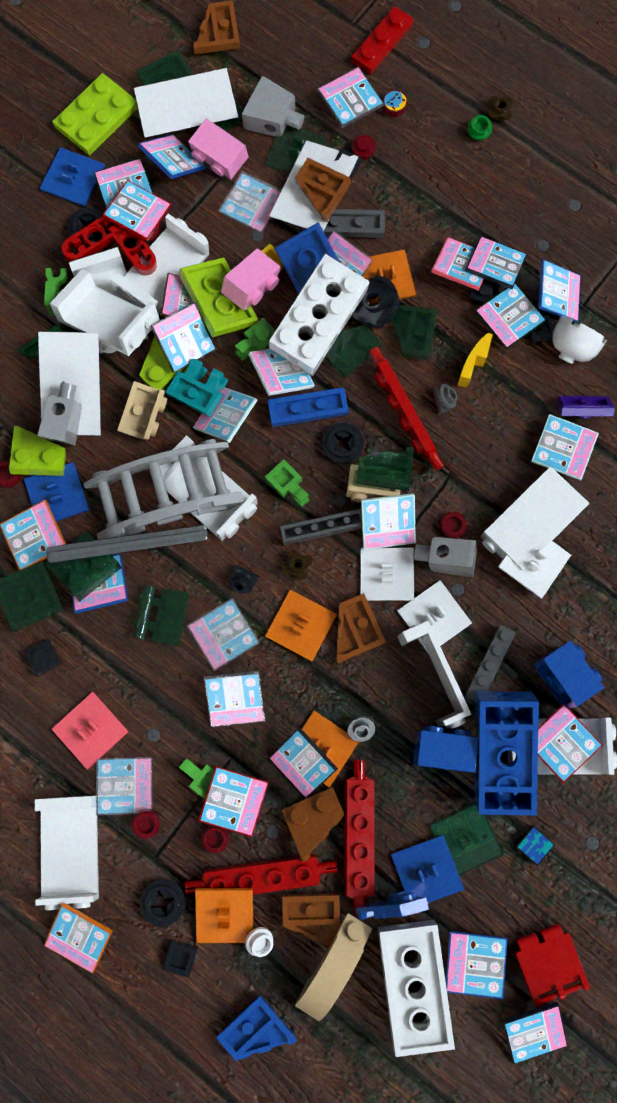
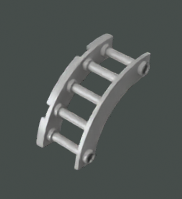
M215 439L203 441L200 445L158 453L123 464L108 471L94 473L92 475L93 478L83 484L85 488H99L108 524H106L105 530L97 533L98 540L135 535L146 531L145 525L157 522L158 525H163L181 520L183 518L182 514L197 511L198 515L227 511L243 503L242 492L230 493V490L226 488L217 453L229 447L228 442L216 443ZM207 457L216 488L215 496L203 498V495L199 494L190 459ZM179 461L189 497L186 502L173 505V502H169L160 465ZM149 469L159 505H157V510L144 513V511L140 510L131 475ZM119 480L122 481L130 511L129 519L123 522L118 521L109 485Z

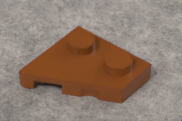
M233 0L209 3L206 18L200 26L198 40L193 44L195 55L240 48Z
M310 158L306 159L295 177L297 185L326 222H328L351 185L350 177Z
M364 593L339 603L338 664L386 643Z
M333 787L282 810L303 862L311 857L312 851L320 842L322 843L331 828L336 826L345 816Z
M339 893L283 894V927L304 934L306 938L330 947L340 927Z

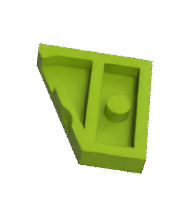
M14 426L9 465L10 474L64 476L65 448L19 426Z

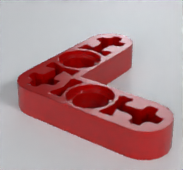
M100 217L66 239L62 245L65 259L68 262L94 255L112 242H115L139 274L144 276L151 275L157 268L156 256L142 238L121 227L112 225V222L103 217ZM103 226H105L106 230L109 231L108 235H106ZM93 232L102 234V238L98 242H91L88 240V237ZM128 238H134L138 243L134 248H127L124 246V241ZM84 239L88 248H85L84 244L82 245L81 240ZM70 248L78 249L79 253L75 255L73 252H70ZM140 252H141L142 257H143L146 261L149 260V262H150V265H149V266H146L145 264H142V265H141V260H140V257L138 256V254H139Z

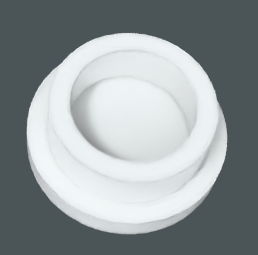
M265 927L255 928L247 935L245 947L253 956H266L273 948V936Z

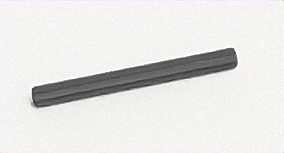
M205 525L50 546L47 547L46 553L48 562L54 563L207 540L208 532Z

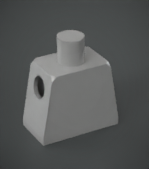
M262 76L242 112L243 127L246 130L281 137L288 125L299 130L303 124L304 115L295 111V96Z
M61 382L58 396L48 395L38 432L39 437L75 446L82 404L74 400L76 385Z
M433 537L431 546L416 544L414 560L429 562L430 570L434 572L473 578L477 555L476 541ZM441 554H447L446 557H439Z

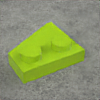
M154 337L139 376L149 387L165 390L169 387L177 372L172 373L156 337ZM188 366L182 368L179 371L184 373L188 369Z

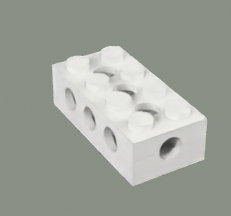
M325 254L271 337L269 349L313 376L367 292L370 282ZM334 291L339 296L330 297L327 292ZM316 312H320L324 314L325 317L323 319H317L313 316V314ZM305 333L310 335L311 339L303 341L299 338V335Z
M428 920L377 927L395 1056L400 1057L455 1049L436 922ZM409 950H416L418 952V956L413 962H406L404 960V955ZM413 981L422 982V987L417 992H410L408 990L410 983ZM416 1013H426V1017L422 1022L416 1023L412 1021Z

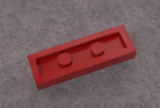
M394 6L352 55L351 63L371 75L413 26L414 18Z

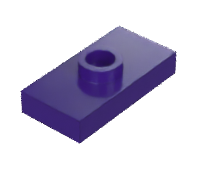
M608 396L557 397L556 405L561 416H577L584 419L591 418L592 416H614L615 407Z

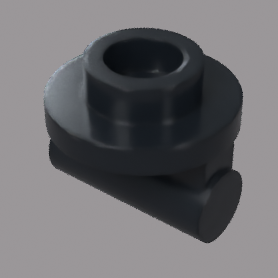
M235 565L228 577V582L234 591L246 594L251 592L260 576L239 565Z

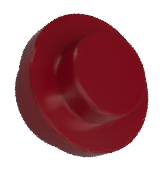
M359 135L352 142L353 154L361 157L362 160L369 159L376 151V142L371 136Z
M210 825L202 833V845L210 853H220L229 844V833L226 829Z

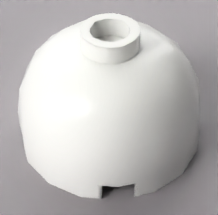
M561 316L552 336L554 347L560 352L559 358L572 364L574 360L586 362L596 357L607 341L604 339V336L582 323L580 325L576 323L572 325L573 319Z

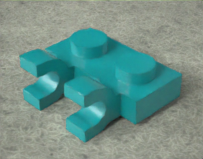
M193 358L185 374L178 371L165 393L169 397L210 418L223 397L218 390L224 388L228 379L223 377L224 374L213 369L206 384L197 381L204 377L207 369L202 366L203 363Z

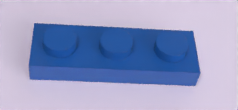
M344 387L268 399L272 427L349 414Z

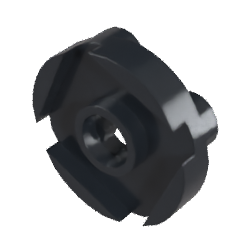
M374 276L375 278L368 279L370 283L367 292L352 316L363 326L379 329L396 315L400 305V298L395 285L389 279L383 276ZM379 297V303L375 306H370L369 299Z

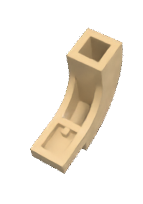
M349 913L344 917L324 958L313 975L307 980L295 1004L297 1008L319 1022L325 1017L353 973L372 931L371 927Z

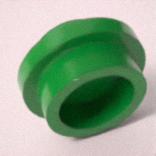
M478 115L471 119L467 128L468 134L471 138L478 141L487 139L492 132V124L489 118L484 115Z

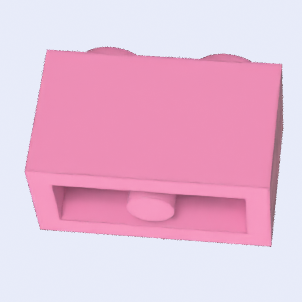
M207 118L188 141L192 150L191 154L200 163L205 161L211 165V169L221 177L225 175L230 180L249 157L246 146Z
M257 248L224 276L221 293L245 311L252 304L256 305L267 290L272 291L277 286L281 266Z

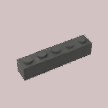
M357 509L280 526L283 544L285 546L362 529V510Z
M503 625L498 626L463 696L467 705L475 708L476 691H488L516 632Z

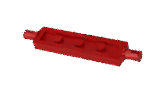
M374 347L369 351L376 364L374 377L380 388L384 387L387 392L386 399L391 409L397 410L400 416L398 421L403 431L409 432L412 438L410 442L416 454L420 453L423 459H428L434 472L442 469L444 465L437 455L436 447L387 359H384L379 347Z
M353 760L354 777L345 779L344 895L353 898V916L357 917L355 908L364 906L365 899L374 896V780L365 777V760Z
M310 854L311 857L305 862L302 861L300 856L205 869L201 880L185 881L186 894L195 892L196 888H253V894L315 886L319 885L321 874L337 872L336 860L319 863L317 856Z

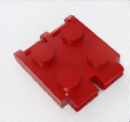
M560 924L540 930L543 939L541 941L538 940L536 933L516 939L519 949L515 950L514 953L536 1009L542 1007L541 1004L556 998L563 1000L567 994L583 989L586 991L590 989L570 933L567 931L563 932ZM577 980L580 981V983L567 987L565 989H563L562 987ZM554 989L556 990V992L552 994L546 995L541 998L538 997V995H541L543 993L549 992Z

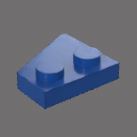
M404 891L389 893L386 900L355 908L358 920L375 916V919L404 917L429 910L426 897L415 896V892L404 893Z
M261 994L223 1028L216 1037L235 1061L247 1058L253 1053H264L270 1051L273 1047L287 1043L290 1045L297 1041V1036Z

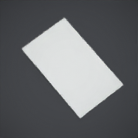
M227 68L134 88L144 137L200 126L206 118L214 123L238 117Z
M306 140L271 211L270 217L304 228H309L319 222L324 231L328 222L322 219L296 183L295 177L307 158L349 177L358 156L342 154L339 160L334 161L339 150Z
M38 332L41 420L48 395L58 396L60 384L64 381L65 383L77 386L74 400L82 404L77 435H101L98 333Z

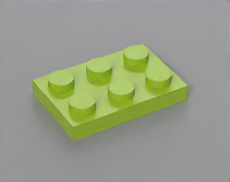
M102 73L52 122L58 131L90 156L138 109V104L135 98Z
M225 258L182 267L178 273L212 337L252 327L258 322V318L251 306L244 311L221 293L224 276L231 271Z

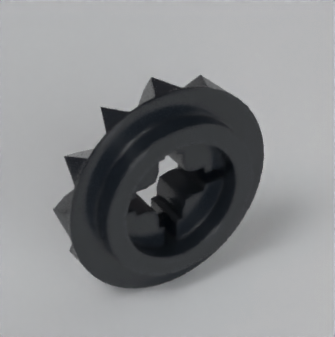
M90 207L74 212L68 221L70 236L84 228L82 223L89 225L102 217L103 213L98 209ZM93 232L89 235L88 240L97 242L101 240L102 234ZM84 239L81 240L82 245H86Z
M349 423L334 424L327 429L323 436V450L327 458L332 459L336 463L348 464L350 461L357 459L363 451V436L358 428ZM337 438L342 441L349 439L347 444L349 450L344 447L336 450L338 446Z
M168 879L155 880L144 889L140 898V909L143 917L150 924L158 927H165L175 923L183 914L186 906L184 892L177 883ZM160 893L163 894L164 898H174L167 905L168 914H166L162 907L156 906L152 908V905L156 904L159 900Z

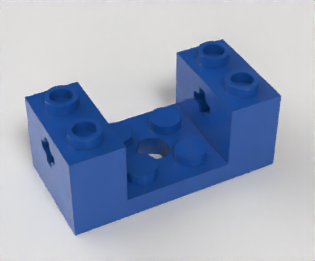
M476 691L475 719L479 727L478 773H475L474 800L478 814L537 815L539 701L532 692ZM506 750H512L516 753L515 760L512 763L505 764L500 761L501 753Z

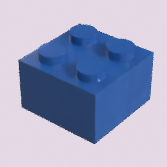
M572 641L557 647L532 664L559 704H565L568 708L579 706L604 689L601 683V675L594 667H589L584 660L586 658L584 651L578 644H573Z
M423 727V730L416 732L413 765L475 773L479 738L471 737V731L455 729L454 731L451 730V734L443 733L442 727Z

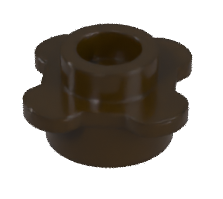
M492 96L489 99L491 106L488 110V116L497 122L509 120L512 116L510 108L513 105V100L509 97L498 98L497 96Z
M291 550L287 555V564L282 568L283 573L297 577L299 580H305L308 576V567L313 563L312 557L309 555L303 556L298 554L296 550ZM299 563L300 567H295V564Z

